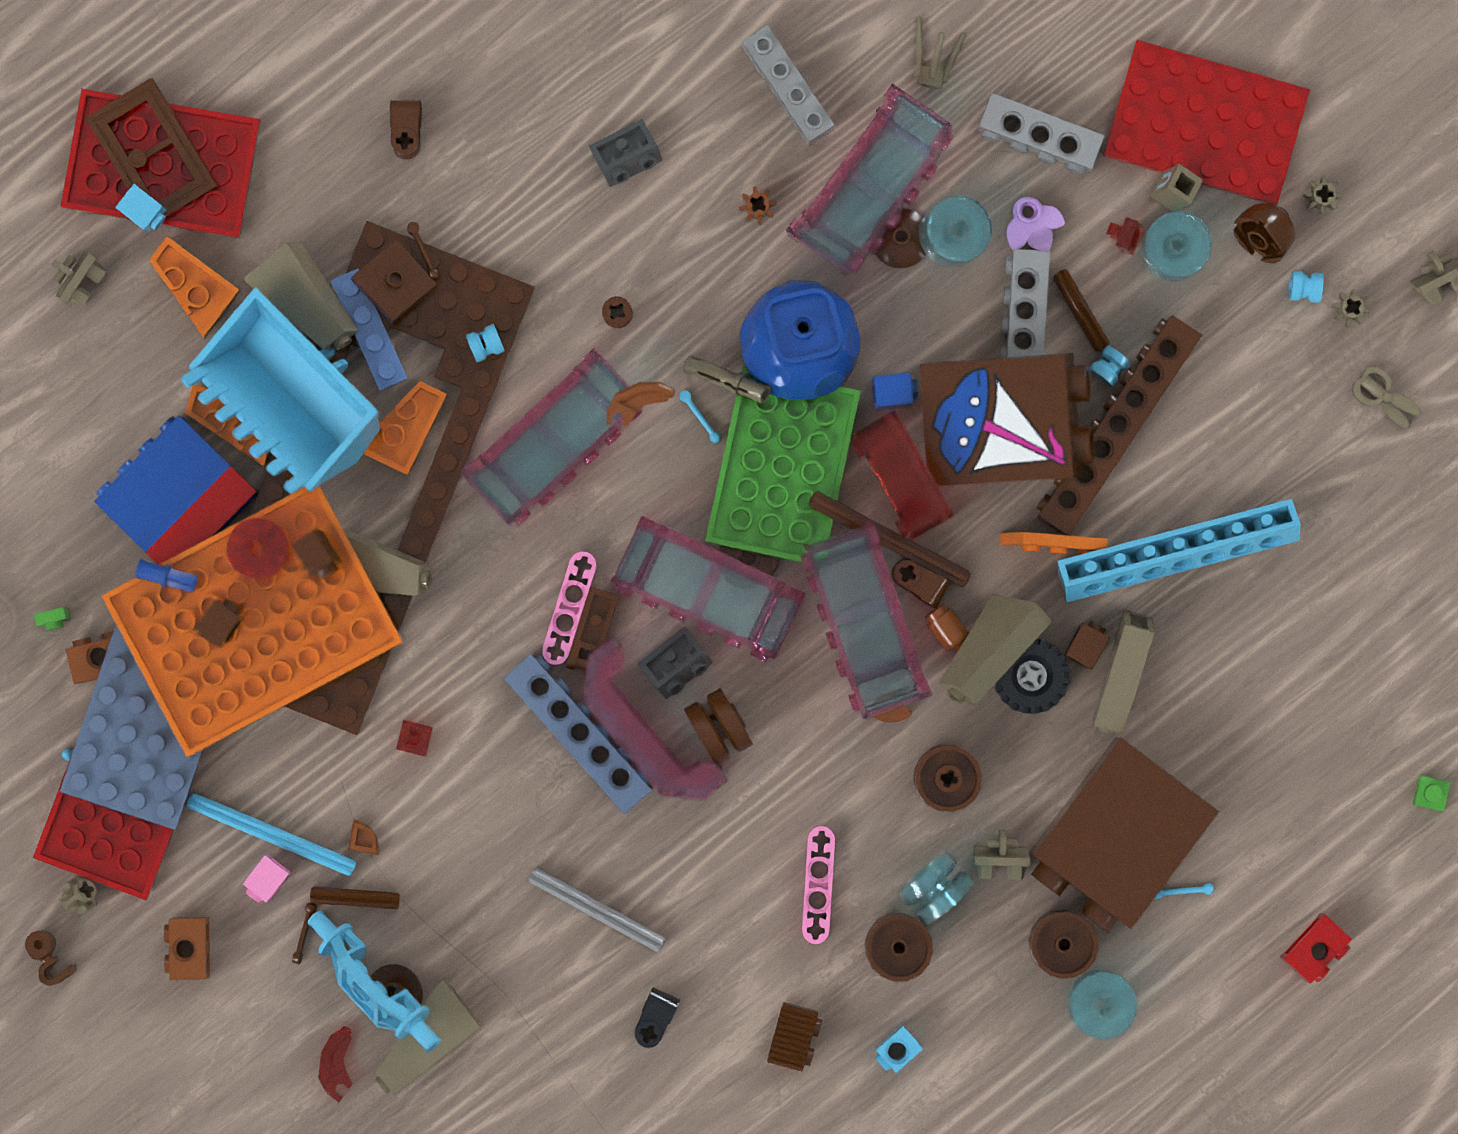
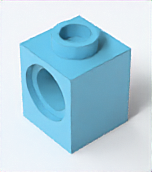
M135 184L132 185L115 207L147 233L151 229L156 231L166 218L163 214L167 209Z
M901 1024L875 1047V1050L878 1052L875 1059L886 1071L892 1068L897 1073L923 1048ZM899 1042L905 1046V1052L902 1057L892 1058L889 1056L888 1048L891 1044Z

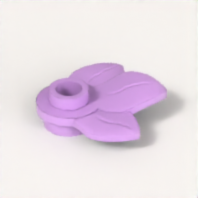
M1023 197L1013 207L1014 219L1007 226V240L1012 250L1020 249L1028 243L1030 247L1037 251H1049L1053 242L1052 229L1060 228L1065 224L1063 216L1053 206L1041 205L1033 197ZM1030 207L1033 210V216L1025 217L1022 214V209Z

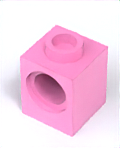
M267 854L244 881L243 885L248 888L245 893L258 903L262 900L267 903L274 897L292 872Z

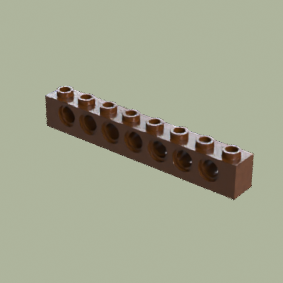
M1174 315L1170 316L1167 321L1163 318L1160 320L1152 332L1156 335V338L1151 345L1145 343L1136 356V359L1140 361L1134 371L1130 368L1126 371L1119 382L1123 385V388L1117 396L1112 393L1103 406V409L1107 412L1101 421L1095 418L1090 425L1093 429L1094 443L1103 442L1108 448L1106 457L1098 458L1095 456L1093 463H1081V467H1087L1090 470L1091 480L1088 483H1081L1076 477L1055 479L1053 484L1057 487L1052 495L1045 494L1037 505L1036 509L1040 511L1037 518L1062 535L1070 536L1202 337L1201 333ZM1161 342H1169L1173 345L1174 354L1172 357L1167 358L1160 354L1159 345ZM1145 367H1153L1157 371L1158 378L1156 382L1150 383L1143 378L1142 372ZM1128 392H1136L1140 395L1141 404L1139 407L1133 408L1127 404L1126 395ZM1112 417H1120L1124 421L1125 427L1121 433L1113 432L1110 429L1109 421ZM1066 491L1073 494L1075 503L1072 508L1061 506L1059 496L1062 492Z

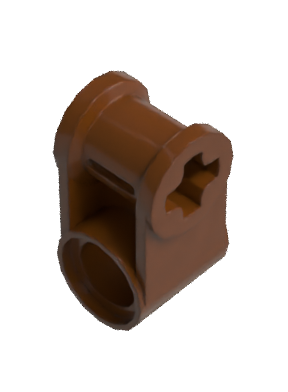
M390 101L391 144L395 154L401 159H412L419 153L420 127L422 124L421 101ZM404 138H409L412 144H408V149L403 150L401 143H403Z
M911 560L897 562L891 571V578L897 586L905 589L917 599L934 608L938 607L951 584V581ZM909 566L911 568L909 573L913 577L912 579L902 581V574L899 570Z

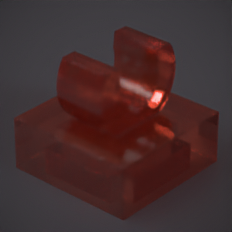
M1126 217L1123 226L1110 222L1106 234L1110 235V238L1117 240L1116 246L1123 253L1134 255L1144 227L1137 220Z
M403 720L396 749L426 757L433 727Z

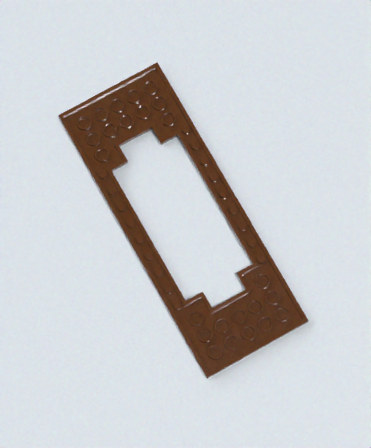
M366 221L346 273L357 268L360 270L395 240L406 249L427 274L429 270L415 239ZM423 243L434 268L438 269L440 273L439 278L434 280L437 283L436 287L392 324L378 309L377 311L387 333L390 328L444 348L443 356L434 377L462 388L398 548L400 552L427 562L535 287ZM494 324L505 352L498 355L492 353L487 355L486 360L477 363L466 335L472 332L480 333L484 331L486 326ZM355 334L350 337L352 342L349 345L335 351L336 354L329 361L331 364L341 359H346L351 345L360 348ZM484 339L481 340L484 348H487ZM317 345L316 349L318 351L322 350V348L319 345ZM274 455L271 462L277 459ZM288 469L276 476L271 475L268 471L266 472L249 516L290 495L284 488L285 483L294 477ZM380 593L379 597L399 632L413 596ZM392 649L284 707L358 735Z

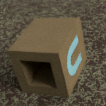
M1177 164L1161 173L1150 197L1172 212H1176L1191 205L1203 179L1182 165Z

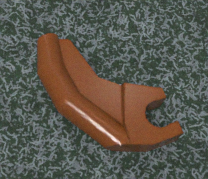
M638 382L617 392L607 409L606 424L612 425L613 415L620 413L624 417L623 426H628L636 413L644 405L667 402L669 398H673L674 388L661 382Z

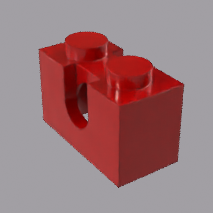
M1320 913L1280 958L1306 982L1311 984L1315 980L1318 983L1329 972L1330 969L1327 967L1329 962L1334 957L1340 960L1348 952L1350 946L1347 944L1352 939L1328 916ZM1322 942L1325 945L1326 952L1323 957L1315 959L1312 956L1311 949L1314 944Z

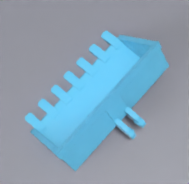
M256 287L189 365L188 368L191 371L181 378V382L186 387H191L200 381L208 387L198 396V400L202 404L207 405L219 399L225 405L215 414V417L220 422L224 423L235 416L242 422L232 432L237 440H242L251 434L259 440L249 450L255 458H259L268 452H271L277 458L267 466V471L271 475L276 476L286 469L290 471L294 477L284 485V488L290 494L303 487L311 492L323 482L356 464L380 431L377 418L379 416L378 410L342 375L348 367V362L345 359H341L331 364L329 361L336 354V350L332 348L318 351Z

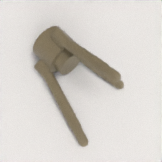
M921 16L916 17V71L914 76L919 77V85L941 89L942 83H947L949 72L966 37L965 33L960 34L943 69V64L939 63L943 46L944 32H939L932 61H926L925 66H923Z

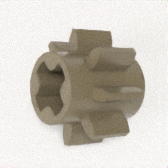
M1323 176L1318 185L1314 181L1308 183L1312 191L1303 194V197L1309 198L1311 203L1307 208L1308 210L1315 207L1319 209V214L1323 215L1327 206L1333 211L1337 209V205L1333 201L1343 197V194L1336 193L1337 181L1333 184L1327 183L1326 176ZM1322 189H1324V194L1329 195V198L1322 202L1321 197L1316 196Z
M1356 289L1351 291L1349 297L1343 292L1339 293L1338 296L1341 302L1331 305L1332 308L1338 311V315L1334 319L1339 320L1342 318L1346 321V327H1350L1354 319L1359 325L1364 323L1361 315L1371 312L1369 308H1365L1364 304L1368 297L1360 298L1356 296ZM1355 303L1357 308L1354 310V313L1348 314L1345 311L1348 304Z
M75 876L60 887L64 893L59 901H61L62 906L67 912H77L81 916L97 905L93 898H95L98 891L89 879L80 880L79 876Z

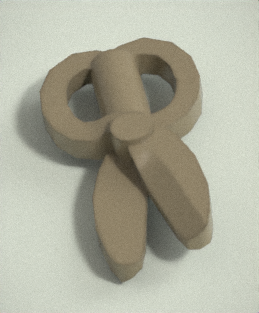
M1376 367L1365 369L1361 379H1358L1353 384L1355 398L1361 404L1370 407L1381 403L1385 414L1394 424L1404 429L1409 428L1410 423L1400 409L1414 416H1419L1421 414L1420 408L1406 396L1390 393L1392 381L1384 370ZM1375 374L1381 377L1385 387H1381L1369 375ZM1362 386L1363 388H1365L1368 392L1375 396L1376 399H1367L1365 396L1362 395L1360 387Z

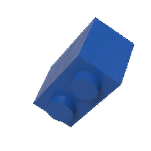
M910 373L876 376L871 381L875 412L909 408L913 405V400H917V380H911Z

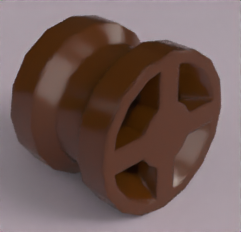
M614 296L609 298L602 307L604 321L610 327L623 328L632 319L633 311L631 305L623 297Z

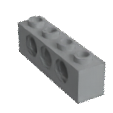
M768 25L742 41L743 50L808 147L834 130V123Z
M994 93L990 95L977 131L982 132L981 137L986 140L998 143L1000 139L1011 143L1010 148L1025 154L1027 150L1039 154L1038 159L1050 164H1055V161L1067 165L1066 169L1079 175H1083V172L1089 173L1092 170L1105 136ZM1007 118L1017 120L1019 130L1008 132L1003 126V121ZM1035 129L1044 130L1047 134V141L1044 143L1035 142L1031 135L1032 131ZM1065 139L1071 140L1075 144V152L1071 154L1064 153L1060 149V142Z
M1014 249L1012 257L1006 256L1005 274L1010 275V287L1004 286L1003 304L1008 305V317H1002L1001 334L1006 335V346L1000 347L999 358L1044 355L1050 251ZM1020 275H1030L1034 280V286L1031 289L1021 288L1018 284V277ZM1020 304L1028 305L1032 310L1031 318H1019L1016 314V307ZM1018 334L1028 336L1030 339L1029 348L1024 350L1017 348L1014 343L1015 336Z

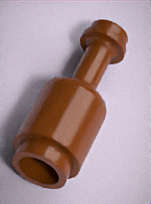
M943 603L925 616L928 622L927 627L946 651L955 649L958 652L969 632L951 607L947 608Z

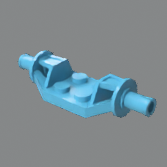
M322 910L314 913L309 918L307 924L324 940L318 952L322 957L331 955L337 984L377 1027L396 1031L395 1035L398 1039H403L411 1034L427 1053L433 1051L440 1044L441 1038L424 1022L429 1016L430 1009L427 1006H421L407 989L389 998L385 987L379 981L374 982L367 975L368 971L360 961L366 955V945L353 933L351 924L346 923L337 928ZM347 942L352 949L346 951L344 943Z

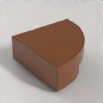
M892 693L870 713L874 718L889 723L905 720L913 714Z
M353 820L348 850L379 855V842L373 830L365 823Z

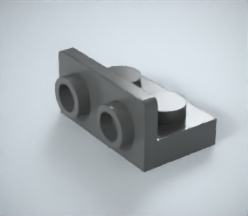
M643 119L589 145L609 187L624 183L630 177L653 168L663 160Z
M684 626L641 660L638 665L665 699L681 692L685 684L691 679L702 675L713 661Z

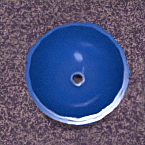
M787 281L764 293L747 313L740 333L741 356L751 377L757 382L769 385L771 387L770 394L776 398L811 400L828 395L847 381L857 363L860 349V334L853 310L845 299L836 292L821 285L820 282ZM805 325L809 331L801 333L798 331V327Z

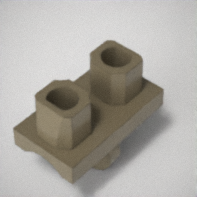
M84 251L73 270H70L76 259L71 255L67 256L63 264L54 260L52 265L59 270L53 280L61 284L65 276L68 275L56 296L66 303L70 301L83 307L91 293L78 285L84 276L98 284L107 270L95 261V256L87 251Z
M1434 251L1427 253L1429 263L1420 267L1423 275L1410 282L1413 289L1421 293L1428 304L1435 305L1445 298L1440 286L1449 282L1452 291L1458 292V257L1451 260L1448 253L1438 257Z
M999 830L998 839L987 838V846L974 845V862L977 865L980 879L995 878V866H1007V878L1022 880L1026 867H1030L1028 847H1018L1017 839H1006V830Z

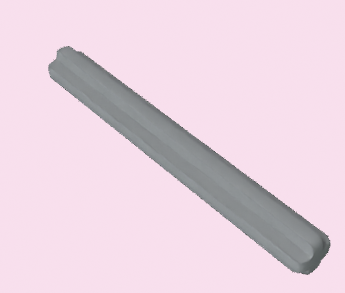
M539 868L533 869L528 880L533 885L656 952L662 948L665 938L545 871Z

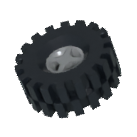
M1036 639L996 682L994 688L1003 703H1006L1015 711L1028 714L1045 712L1056 706L1060 699L1065 696L1067 686L1070 683L1069 665H1067L1066 658L1058 650V647L1046 640Z

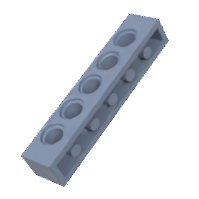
M530 654L504 679L618 808L626 814L652 790L649 786L652 780L642 768L636 771L628 763L632 757L621 745L618 748L612 745L608 740L612 735L601 722L596 726L588 718L592 712L581 700L577 703L572 700L568 695L572 690L560 677L558 680H555L548 673L552 667L541 655L535 658ZM537 678H544L549 684L547 693L542 696L536 695L532 690V683ZM562 700L568 704L569 712L566 717L557 718L553 715L552 706L556 701ZM577 723H583L589 729V735L583 741L576 740L572 735V729ZM604 746L608 749L609 758L605 763H597L593 760L592 751L595 747ZM618 768L625 769L629 773V781L624 786H618L612 780V774Z

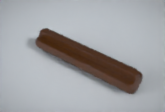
M1067 269L1059 271L1053 276L1057 287L1096 352L1104 349L1109 345V340L1069 271Z
M312 887L310 902L316 904L397 909L400 904V894L395 892Z

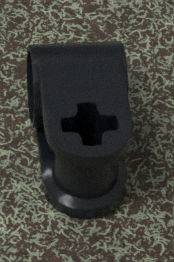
M654 987L651 989L635 1029V1038L638 1044L646 1048L658 1045L667 1025L670 1024L680 999ZM651 1025L654 1027L653 1032L657 1034V1037L655 1039L650 1038L646 1042L643 1040V1034L640 1033V1030L642 1028L647 1029Z

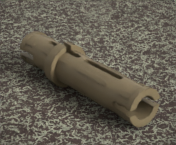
M694 355L689 356L684 363V373L726 388L735 396L740 397L743 395L761 404H764L769 398L771 387L750 379L745 373H734L697 358Z

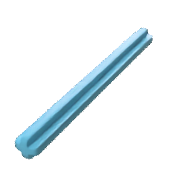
M192 793L188 798L186 806L191 810L350 876L354 872L356 861L197 793Z

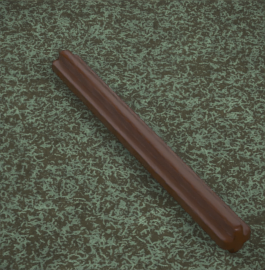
M815 491L811 496L808 504L810 508L897 554L918 563L924 568L940 574L960 587H964L968 583L971 573L967 569L819 491Z

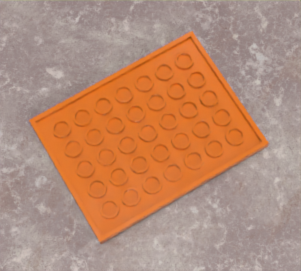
M320 485L311 492L304 487L160 564L165 567L169 564L172 566V569L196 575L198 582L194 592L190 593L169 586L161 588V584L135 577L102 595L109 612L186 757L196 754L403 643L399 632ZM314 529L324 532L342 560L337 565L339 570L326 579H320L318 576L308 574L309 570L305 569L304 564H301L302 559H298L299 554H295V549L291 548L294 542ZM227 598L241 608L238 614L244 617V619L224 646L217 647L198 633L194 627L215 599L224 602Z

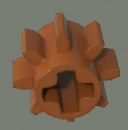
M755 186L753 187L752 195L742 194V198L747 201V205L740 206L739 211H747L746 222L754 218L758 219L759 225H762L763 217H774L773 213L769 211V207L775 206L776 201L768 200L767 197L770 190L767 189L763 194L758 193ZM760 199L763 200V208L765 210L758 209L756 213L753 212L751 201L757 203Z

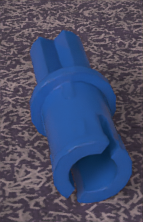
M140 559L135 573L136 578L161 584V588L169 586L190 593L194 592L198 582L196 575L172 569V566L169 564L165 567L144 561L143 559Z

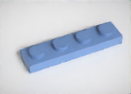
M357 268L331 280V283L339 301L359 330L355 333V337L379 390L383 391L408 380V377L377 308L351 280L352 275L359 271Z

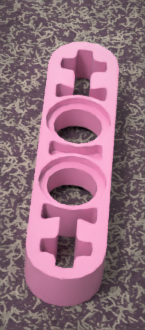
M581 551L574 554L570 559L542 649L544 659L552 665L563 664L568 659L596 572V560L588 552ZM583 557H587V562L592 565L590 570L583 572L582 579H588L587 585L579 581L569 580L570 574L577 577L579 568L574 566L576 560L581 561ZM572 585L579 586L583 592L581 600L576 603L569 602L565 596L567 588ZM562 614L570 615L574 621L572 629L566 632L559 630L556 625L557 618ZM553 631L561 636H570L568 643L562 640L560 649L565 651L563 657L558 656L556 660H552V654L547 652L548 647H554L557 638H551Z
M816 826L809 832L807 838L802 934L805 940L812 944L824 942L829 935L835 837L833 832L825 826ZM819 831H824L825 836L830 837V842L824 843L823 853L830 852L829 858L823 856L811 857V851L818 853V844L813 842L812 838L813 836H818ZM816 861H823L828 866V873L823 878L818 879L811 874V866ZM815 891H820L826 896V904L819 909L813 908L809 904V896ZM808 911L815 914L826 912L825 919L819 917V926L824 928V933H820L817 939L812 938V934L807 932V927L813 926L814 918H807Z

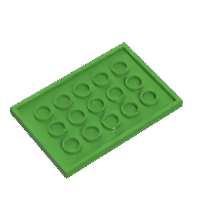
M743 366L742 373L747 374L750 379L754 380L747 366ZM840 386L828 395L811 400H789L782 397L776 398L770 394L764 404L743 395L740 397L736 396L705 543L823 568L833 519L810 508L808 504L815 491H819L838 501L861 391Z

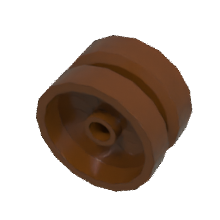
M721 688L707 695V702L713 711V714L708 716L704 707L699 702H695L684 709L716 766L730 758V752L723 741L726 738H729L734 749L739 752L753 745L744 729L746 727L734 704H729Z
M940 745L931 748L919 758L914 768L913 782L917 794L925 804L939 811L954 812L966 808L975 800L981 789L982 773L978 762L968 751L958 746ZM951 773L952 781L949 784H945L941 780L942 774Z
M1064 909L1050 911L1039 917L1031 928L1028 939L1029 951L1036 965L1050 976L1061 979L1074 978L1086 972L1095 961L1099 948L1097 934L1091 923L1079 914ZM1062 939H1066L1070 943L1069 947H1065V950H1061L1058 946L1059 941Z
M891 913L877 919L869 928L865 939V954L873 970L881 977L894 982L909 981L920 976L929 966L933 954L932 939L926 927L915 917L904 913ZM895 943H903L905 949L902 953L900 951L898 953L894 952L893 946Z

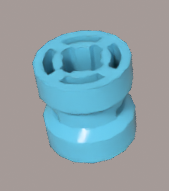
M1292 270L1288 290L1289 300L1299 301L1301 298L1305 299L1307 297L1309 302L1320 303L1324 283L1323 273L1314 272L1308 277L1302 271Z
M494 324L486 326L484 331L480 333L472 332L466 335L477 363L486 360L487 355L492 353L498 355L505 352ZM484 339L487 348H484L481 340Z
M1107 345L1101 352V359L1094 362L1089 370L1102 382L1113 387L1118 381V374L1121 371H1125L1131 362L1119 351Z

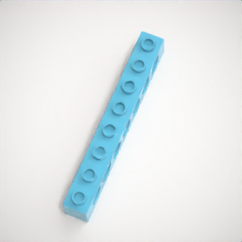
M1289 499L1057 561L1058 577L1066 602H1071L1300 541L1301 524L1293 501Z

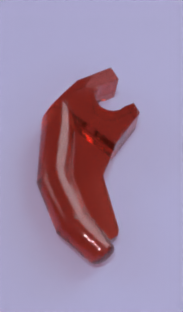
M343 1026L331 1034L320 1056L319 1081L327 1094L337 1102H340L343 1096L336 1091V1086L344 1084L349 1089L353 1085L343 1059L352 1040L351 1030L347 1026Z

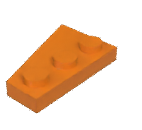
M166 236L149 259L187 316H189L201 336L205 339L240 293V290L168 236Z
M419 381L395 408L379 422L380 431L363 454L408 476L448 394Z
M193 385L185 414L265 467L269 452L259 458H255L249 452L250 448L259 440L253 434L242 440H237L232 432L242 422L236 416L224 423L220 422L215 417V414L225 405L219 399L207 405L202 404L198 400V396L207 388Z
M1032 532L1001 533L1000 545L1022 546V551L1040 552V548H1050L1051 554H1068V550H1078V555L1107 548L1108 539Z

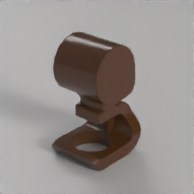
M40 930L31 933L27 937L25 948L32 959L43 962L38 970L39 980L47 986L56 985L76 972V964L69 965L66 970L53 977L51 969L59 961L56 956L53 957L52 955L56 947V940L50 932Z

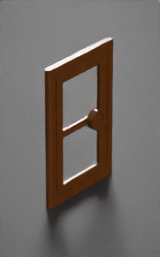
M150 78L85 118L128 190L135 184L150 197L152 195L135 168L144 167L148 157L173 143L195 180L158 201L159 204L167 209L163 214L166 217L218 186L153 78ZM147 101L169 138L145 152L137 149L127 156L108 124Z

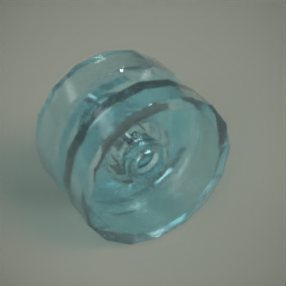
M951 196L934 205L923 216L919 227L920 243L925 253L934 262L944 266H960L978 257L988 247L992 236V222L987 210L977 200L966 196ZM951 227H955L958 230V236H955L956 231H952Z
M1182 211L1165 213L1150 225L1143 236L1141 244L1143 262L1152 274L1162 280L1176 282L1188 279L1197 273L1210 257L1212 246L1210 232L1203 221L1191 213ZM1173 241H1177V245L1182 246L1180 251L1172 248Z
M947 850L921 869L897 893L907 905H914L923 897L926 898L917 907L915 915L925 926L954 907L975 883L965 871H959L948 880L946 879L957 864L956 860Z
M1095 969L1083 973L1073 982L1068 991L1067 1008L1070 1018L1081 1031L1093 1038L1109 1039L1121 1035L1131 1026L1136 1016L1137 1000L1134 990L1125 979L1109 970ZM1104 998L1106 1006L1099 1009L1095 1003L1096 1001H1102Z

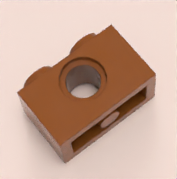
M113 631L102 634L103 640L92 643L90 637L72 641L73 647L65 649L74 684L98 679L102 665H98L94 661L93 655L98 648H103L107 651Z
M209 917L170 918L169 924L164 925V942L169 943V955H165L164 958L165 973L170 974V980H202L210 978ZM182 940H188L194 946V952L190 957L180 953L179 945Z

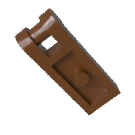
M590 587L566 668L575 670V668L586 671L587 675L595 676L618 603V595ZM581 647L592 650L590 659L579 656Z

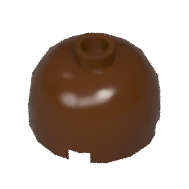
M1255 204L1242 212L1234 222L1237 226L1233 231L1239 244L1251 255L1254 254L1255 250L1259 255L1264 256L1261 261L1274 264L1279 262L1287 254L1294 241V226L1288 212L1282 207L1273 204Z

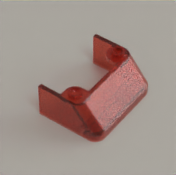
M895 409L853 433L855 440L850 443L859 458L865 455L900 518L895 521V524L903 538L909 535L911 540H914L954 518L951 508Z

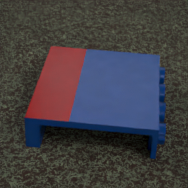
M180 415L176 419L173 416L170 417L160 427L162 433L155 440L152 438L148 439L138 450L141 454L133 462L130 459L126 461L117 471L120 475L112 483L107 481L98 489L96 494L99 497L94 501L158 565L223 531L259 493Z

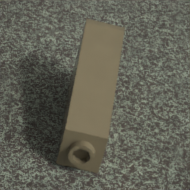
M301 241L285 243L244 277L245 281L253 289L256 287L285 317L323 350L332 348L340 350L352 342L350 337L359 331Z
M344 529L377 592L420 596L427 593V589L430 588L432 582V574L428 571L429 563Z
M992 594L939 682L946 689L947 696L959 704H962L963 701L977 704L1041 635L1052 620L1037 603Z
M1123 610L1093 716L1094 726L1098 727V730L1102 733L1114 735L1115 732L1121 734L1124 732L1155 633L1153 617Z
M446 978L437 984L422 1005L430 1009L429 1016L424 1022L441 1038L440 1044L433 1051L427 1053L411 1034L403 1039H398L376 1070L379 1076L376 1078V1081L386 1093L391 1091L393 1095H396L481 1028L482 1024Z

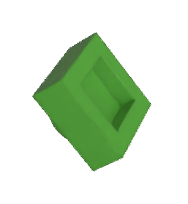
M66 607L33 614L36 626H45L46 631L64 627L63 621L71 619L69 610Z
M1419 775L1412 805L1444 812L1451 782Z

